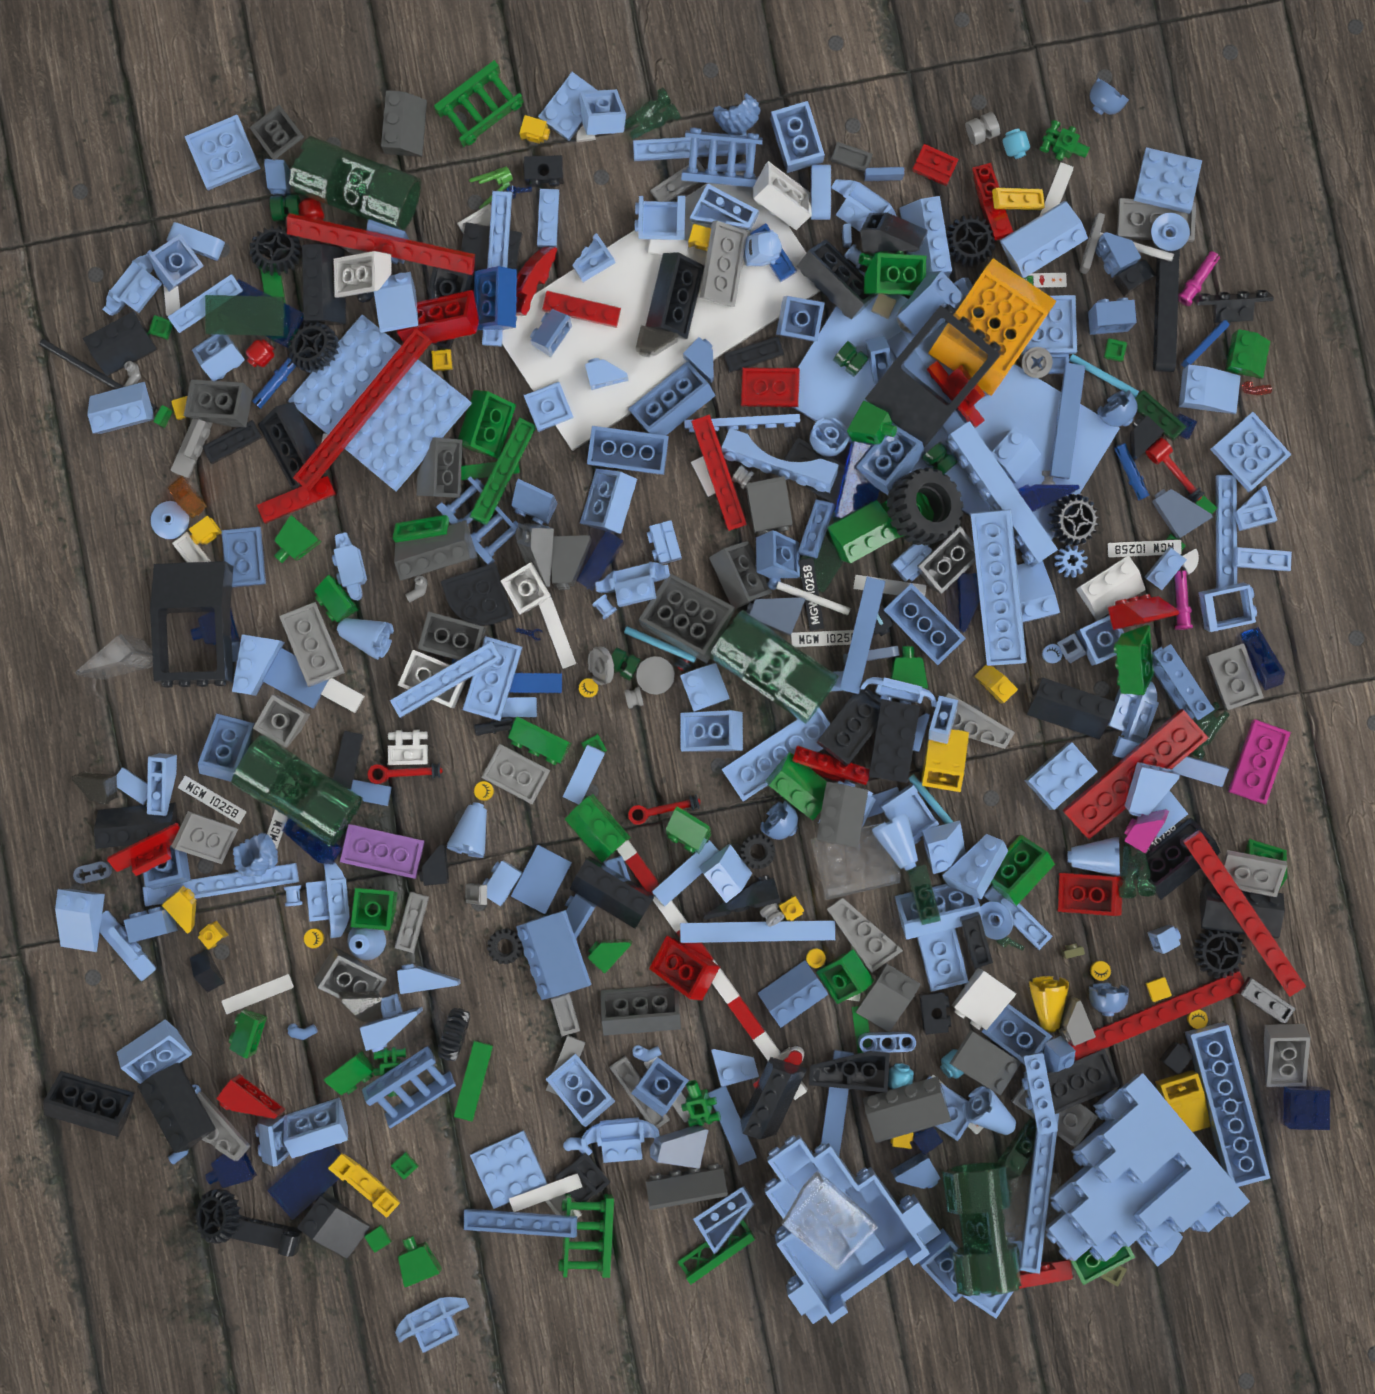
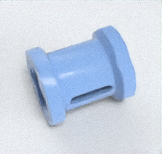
M853 244L844 257L855 264L856 269L859 270L862 267L858 262L861 252Z
M606 594L592 604L593 607H597L604 620L617 610L607 600Z
M301 885L284 887L287 900L285 906L303 905V902L300 901Z

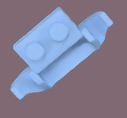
M836 179L831 186L833 190L846 198L836 215L848 224H851L859 232L869 213L888 212L897 216L889 202L860 182Z
M151 250L146 255L132 261V264L109 290L106 306L102 310L113 316L120 312L127 304L137 313H140L162 285L159 280L150 274L154 269L148 256L152 253Z
M649 562L613 571L602 581L595 582L596 591L599 593L616 592L617 605L619 607L656 599L654 582L668 578L670 576L668 565Z
M885 677L869 678L860 687V689L864 690L869 684L877 685L875 693L881 695V699L886 701H892L893 698L900 700L899 703L911 705V703L921 704L923 697H926L931 701L932 707H936L937 704L934 695L929 690L921 686Z
M1150 682L1144 695L1122 694L1121 690H1118L1114 701L1116 704L1108 726L1122 731L1121 735L1124 738L1137 742H1142L1143 739L1147 738L1159 704L1153 682Z
M333 860L323 861L325 881L306 883L309 922L329 919L330 938H337L342 936L350 917L346 879L341 869Z
M639 1117L603 1120L584 1133L581 1139L582 1148H586L590 1143L597 1142L598 1146H602L604 1163L641 1160V1142H644V1138L659 1137V1131L653 1124L639 1120Z
M439 1298L406 1315L395 1332L399 1343L410 1336L416 1335L421 1350L424 1353L460 1335L452 1316L461 1310L469 1308L466 1298Z

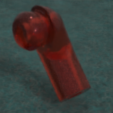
M1246 381L1242 384V390L1245 394L1259 396L1271 394L1272 392L1271 385L1253 386L1252 381Z

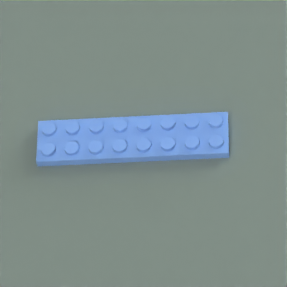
M1011 509L971 513L987 666L1026 663Z

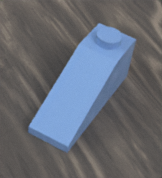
M158 753L148 757L147 814L167 815L176 778L177 755Z
M413 964L402 965V969L397 971L400 994L460 984V979L420 966L414 967Z

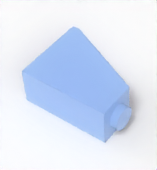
M1137 762L1125 807L1132 815H1149L1177 782L1180 775L1172 769Z

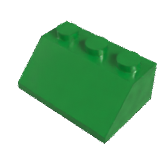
M876 253L865 272L864 294L912 295L926 277L927 256Z
M474 390L470 401L472 404L468 407L458 439L462 440V447L499 459L516 404L491 392Z
M877 500L827 526L841 560L847 563H852L899 537L896 528L890 523L892 522L891 518L888 517L887 512Z
M1150 625L1121 634L1118 641L1114 644V653H1117L1115 666L1119 671L1117 684L1120 686L1122 694L1144 695L1152 680L1154 667Z
M516 717L508 737L512 740L511 744L522 748L524 745L530 748L529 753L537 757L542 754L547 757L545 761L556 765L557 762L562 764L572 744L520 717Z
M789 751L765 782L813 821L822 810L827 781L810 767L794 762V755Z
M594 794L584 799L565 818V821L601 863L631 838Z
M1020 835L1008 847V852L990 885L1005 899L1017 906L1055 863L1046 850Z
M1123 1246L1106 1262L1100 1259L1097 1261L1090 1253L1091 1248H1089L1076 1261L1070 1260L1080 1281L1085 1285L1135 1258L1130 1246Z

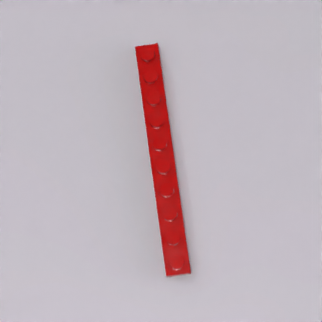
M289 213L287 216V234L366 252L376 251L391 254L393 258L472 275L474 272L475 254L295 214Z
M418 329L412 332L293 479L308 491L312 489L432 343L426 335Z
M1198 830L1184 839V844L1288 996L1291 997L1305 988L1306 985L1201 831Z
M1235 971L1233 976L1228 974L1227 978H1218L1093 1030L1095 1038L1076 1046L1070 1044L1076 1050L1074 1061L1237 994L1244 984L1240 971Z

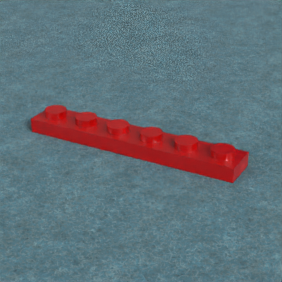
M710 415L692 420L691 423L727 530L730 531L747 525Z

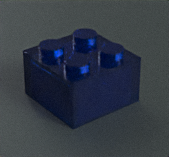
M1284 1087L1283 1125L1289 1129L1330 1130V1090L1324 1087Z

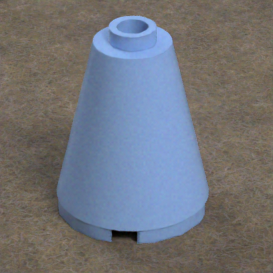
M345 618L337 626L339 636L374 659L378 660V657L383 658L390 648L392 640L389 639L390 633L393 634L394 632L391 623Z
M473 802L472 805L467 806L447 843V849L459 854L466 853L471 857L483 858L485 854L487 810L483 804Z
M906 814L895 817L891 821L884 822L872 829L873 835L900 869L905 868L907 871L916 867L915 863L918 861L909 818Z
M1119 837L1072 847L1071 851H1068V863H1072V867L1120 876Z
M353 927L348 934L347 944L350 952L356 958L372 960L384 951L386 937L384 930Z
M981 1086L969 1094L970 1100L963 1105V1116L968 1122L1003 1135H1008L1015 1130L1016 1120L991 1089Z

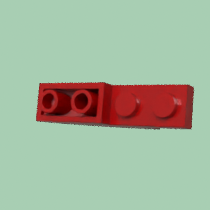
M987 163L973 167L974 182L984 219H986V225L990 224V230L993 231L992 236L995 241L1003 239L1013 233L1006 210L994 208L992 190L1000 187L992 165Z
M556 247L541 248L525 263L518 273L516 316L527 315L533 296L537 291V285L545 284L548 279L550 268L555 260Z

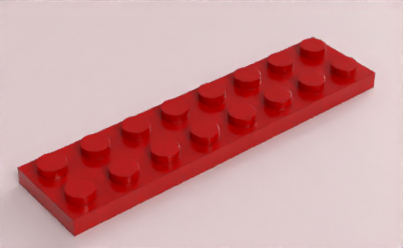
M1180 709L1069 804L1063 812L1088 839L1092 838L1126 809L1125 803L1137 762L1173 769L1205 742L1208 737L1183 709Z

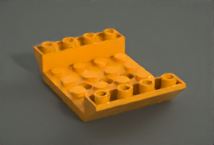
M994 258L955 312L959 317H966L971 322L970 326L975 330L977 328L982 330L987 335L985 338L990 342L995 341L1002 347L1000 349L1003 352L1002 355L978 382V386L982 391L990 396L996 391L1056 303L1055 299ZM976 308L982 309L984 312L983 317H975L973 310ZM997 319L1000 326L993 329L990 327L989 321ZM949 322L928 353L953 371L962 365L971 377L974 376L988 358L987 353ZM1007 330H1013L1016 334V337L1014 339H1008L1005 335V332Z

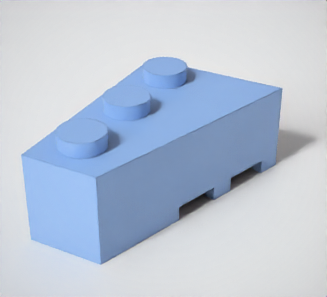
M707 183L690 216L691 222L712 225L713 221H720L751 231L759 215V210Z
M242 634L232 692L256 696L263 684L265 675L285 642Z
M986 834L942 876L948 886L982 899L1004 860L1008 849L1003 840Z
M745 1186L693 1219L714 1254L717 1253L755 1204Z

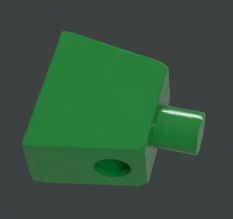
M863 401L847 432L852 441L879 445L885 436L894 437L896 435L897 426L892 425V420L886 411Z
M291 515L275 538V542L281 548L274 557L281 563L289 556L298 561L322 541Z
M903 646L902 658H894L890 679L928 689L923 658H914L913 646Z
M413 1235L402 1240L406 1250L400 1252L398 1260L405 1288L440 1274L442 1268L426 1242L417 1245Z

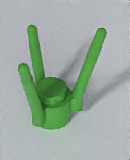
M507 166L471 178L469 181L479 180V184L495 179L498 185L502 184L497 191H503L510 187L509 182L513 180V177ZM492 195L479 207V209H482L483 207L487 206L492 201Z

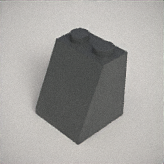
M785 476L747 483L745 490L754 534L759 533V536L772 530H778V533L789 531V527H792L793 523Z
M590 535L553 536L552 583L558 590H570V587L575 585L592 545Z

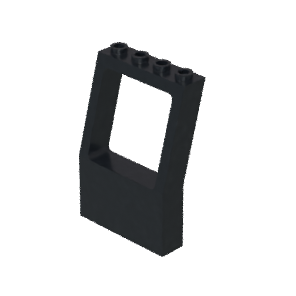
M944 303L934 312L865 398L870 404L886 411L893 423L920 440L924 447L932 440L1003 353L1000 350L1002 347L995 341L990 342L985 338L987 335L979 328L975 330L970 326L971 322L966 317H959L955 313L956 309L950 304L945 305ZM941 318L948 321L988 355L987 360L951 403L944 400L904 366L907 359Z
M226 561L154 564L150 603L153 678L155 682L161 684V687L172 688L173 685L190 687L191 684H196V686L208 687V684L226 686V683L234 682L230 617L234 566ZM215 612L216 671L169 672L167 614Z

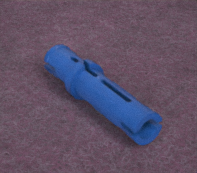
M289 357L278 370L274 371L273 377L252 400L259 408L262 409L283 381L286 382L288 380V375L296 367Z
M1126 443L1116 447L1115 451L1128 476V483L1130 486L1132 485L1138 501L1150 496L1144 485V478L1140 476Z

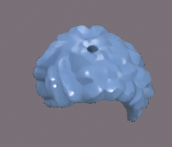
M747 93L744 95L745 100L741 104L731 106L729 110L721 106L713 108V116L716 122L729 135H744L758 121V115L760 114L759 103Z
M260 833L258 836L254 835L250 840L245 839V843H240V846L233 848L235 869L242 876H262L266 873L267 869L274 868L278 862L276 845L268 834Z

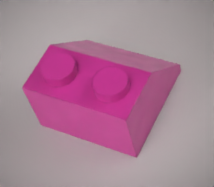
M1164 809L1151 812L1149 815L1142 814L1136 820L1132 818L1124 832L1127 835L1124 841L1146 853L1164 825L1169 811Z

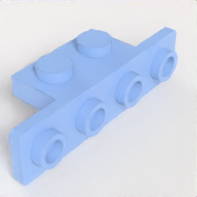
M105 911L101 918L100 933L140 981L145 980L156 970L155 965L144 954L137 942L129 943L126 928L121 926L109 911Z
M1037 1053L1024 1056L1026 1072H1023L1022 1085L1028 1094V1097L1025 1098L1027 1109H1031V1112L1035 1115L1039 1134L1056 1132L1058 1128L1044 1055Z

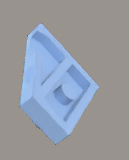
M597 233L592 237L593 242L590 246L585 247L581 256L573 263V268L582 282L616 263Z
M1266 486L1261 487L1234 512L1239 531L1277 521Z
M716 1049L711 1050L721 1087L759 1077L754 1057Z

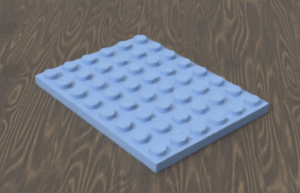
M361 315L339 340L340 347L337 349L339 354L334 355L335 361L331 360L329 362L330 366H324V371L319 369L317 373L312 372L288 400L289 403L294 402L302 414L328 435L401 347L400 344L385 332L381 333L380 328L364 315ZM417 360L345 449L393 490L397 491L424 460L432 438H443L472 403L420 360Z

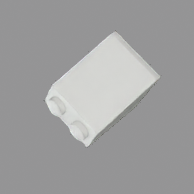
M977 968L969 983L965 985L952 1006L956 1008L954 1012L963 1019L965 1016L972 1020L970 1024L979 1030L981 1027L987 1030L1014 998L1016 993L982 969Z

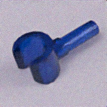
M508 186L506 192H512V199H515L516 193L532 192V187L516 188L515 186Z
M516 628L517 633L531 636L536 641L541 640L534 637L535 631L543 633L540 629L532 631Z

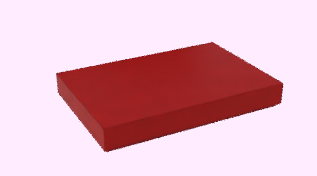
M743 368L741 406L799 407L800 368Z

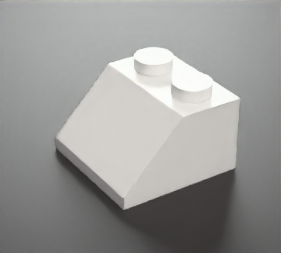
M532 562L501 580L519 614L531 610L551 596Z

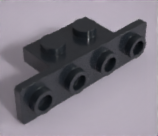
M1257 290L1255 293L1238 291L1237 294L1219 292L1218 295L1201 293L1193 298L1197 305H1214L1213 321L1215 323H1221L1225 320L1227 322L1253 321L1255 302L1274 300V296L1267 290Z

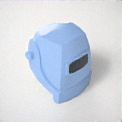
M773 230L747 236L743 256L745 265L765 266L775 264V261L780 257L782 249L778 234L773 232Z

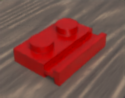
M924 144L912 171L947 186L959 159Z

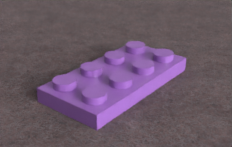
M348 824L340 862L416 879L425 841Z

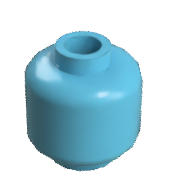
M1020 128L1007 132L1005 134L1006 137L1002 140L1007 156H1014L1015 159L1026 156L1025 152L1030 149L1026 132L1020 131Z
M953 1049L941 1059L942 1065L940 1068L948 1078L957 1079L964 1074V1072L950 1064L958 1051L956 1049Z
M897 1063L891 1067L888 1075V1087L895 1089L913 1084L914 1073L910 1067L902 1063Z

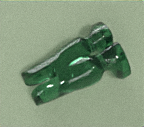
M663 87L658 90V99L656 101H648L625 120V129L631 128L637 123L640 124V126L629 133L632 140L664 126L668 120L678 121L681 119L677 108L671 103L670 97Z
M1217 702L1211 704L1215 710L1200 720L1196 718L1193 720L1208 737L1205 742L1191 753L1199 759H1203L1205 756L1203 746L1209 745L1219 729L1230 716L1227 711L1221 713L1217 718L1213 716L1220 707Z
M1124 844L1121 878L1124 884L1119 889V896L1125 899L1136 897L1135 879H1137V892L1139 895L1144 897L1154 896L1156 894V887L1148 882L1150 869L1146 853L1137 849V856L1132 857L1130 844Z

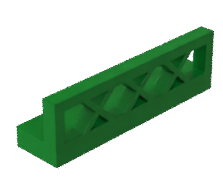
M744 1219L740 1223L746 1232L740 1236L731 1234L728 1245L725 1247L721 1246L717 1253H712L711 1257H700L702 1249L705 1247L710 1248L707 1241H705L677 1261L686 1274V1279L690 1285L755 1240L753 1232ZM689 1258L697 1260L696 1267L691 1271L684 1264Z

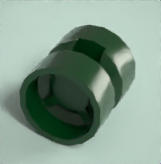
M298 194L287 195L286 198H283L282 195L270 197V210L274 222L285 221L289 213L299 215L298 205L301 201Z
M847 341L836 354L833 361L840 367L845 366V371L855 377L866 364L869 357L862 351L857 352V347Z
M941 441L922 457L928 466H933V470L942 471V475L958 463L952 454H947V448Z
M616 647L612 654L614 673L619 672L621 677L630 681L641 659L632 654L628 656L626 651ZM624 661L628 663L626 668L622 667Z

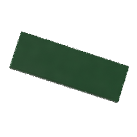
M1144 389L1135 397L1138 407L1137 412L1143 417L1148 415L1164 430L1163 434L1172 442L1186 429L1187 426Z

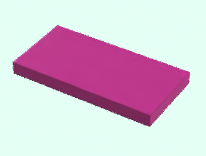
M1253 719L1228 792L1266 805L1291 732Z

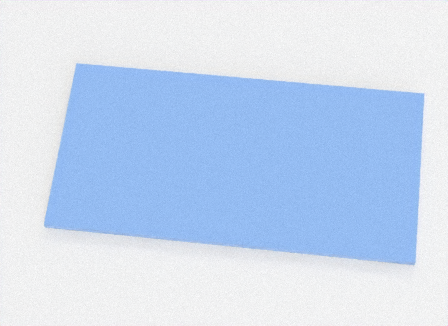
M858 270L865 277V273ZM878 295L852 320L845 316L836 306L820 331L818 341H814L798 367L800 368L799 407L792 408L815 422L821 418H825L824 420L835 418L848 429L862 402H868L865 398L876 384L873 382L869 361L853 377L845 371V366L840 367L833 359L847 341L857 347V352L862 351L865 355H867L865 341L867 339L884 336L887 341L902 331L908 341L911 342L915 335L902 330L896 316L908 299L902 295H886L897 300L889 319L871 312ZM945 321L921 342L915 350L927 368L938 361L928 353L948 324ZM890 350L892 365L896 358ZM939 362L949 375L953 372V370ZM1013 364L993 395L990 396L985 393L986 395L974 404V407L985 419L975 429L991 452L1015 425L1037 447L1041 455L1016 483L1012 480L1011 482L1052 540L1055 532L1050 531L1053 524L1048 523L1050 520L1052 521V517L1048 514L1054 513L1051 507L1057 506L1056 501L1062 500V496L1081 493L1120 428L1106 424L1098 414L1080 404L1070 479L1053 477L1055 487L1042 486L1044 481L1042 471H1050L1061 392L1039 378L1028 376L1022 368ZM956 409V412L963 420V422L966 424V418L958 409ZM942 427L924 447L925 454L940 441L944 446L947 444L946 439L948 435ZM848 434V442L866 453L875 445L852 441ZM921 458L909 473L920 468L924 469L927 467L933 469V466H928ZM955 464L945 473L950 477L951 482H955L957 491H960L962 495L960 497V500L963 501L961 511L969 516L974 512L990 511L988 502H984L980 498L977 486H973L967 478L968 473L965 469L962 470L958 464ZM1071 505L1070 507H1068V509L1065 511L1064 515L1068 513L1069 508H1071L1072 505Z

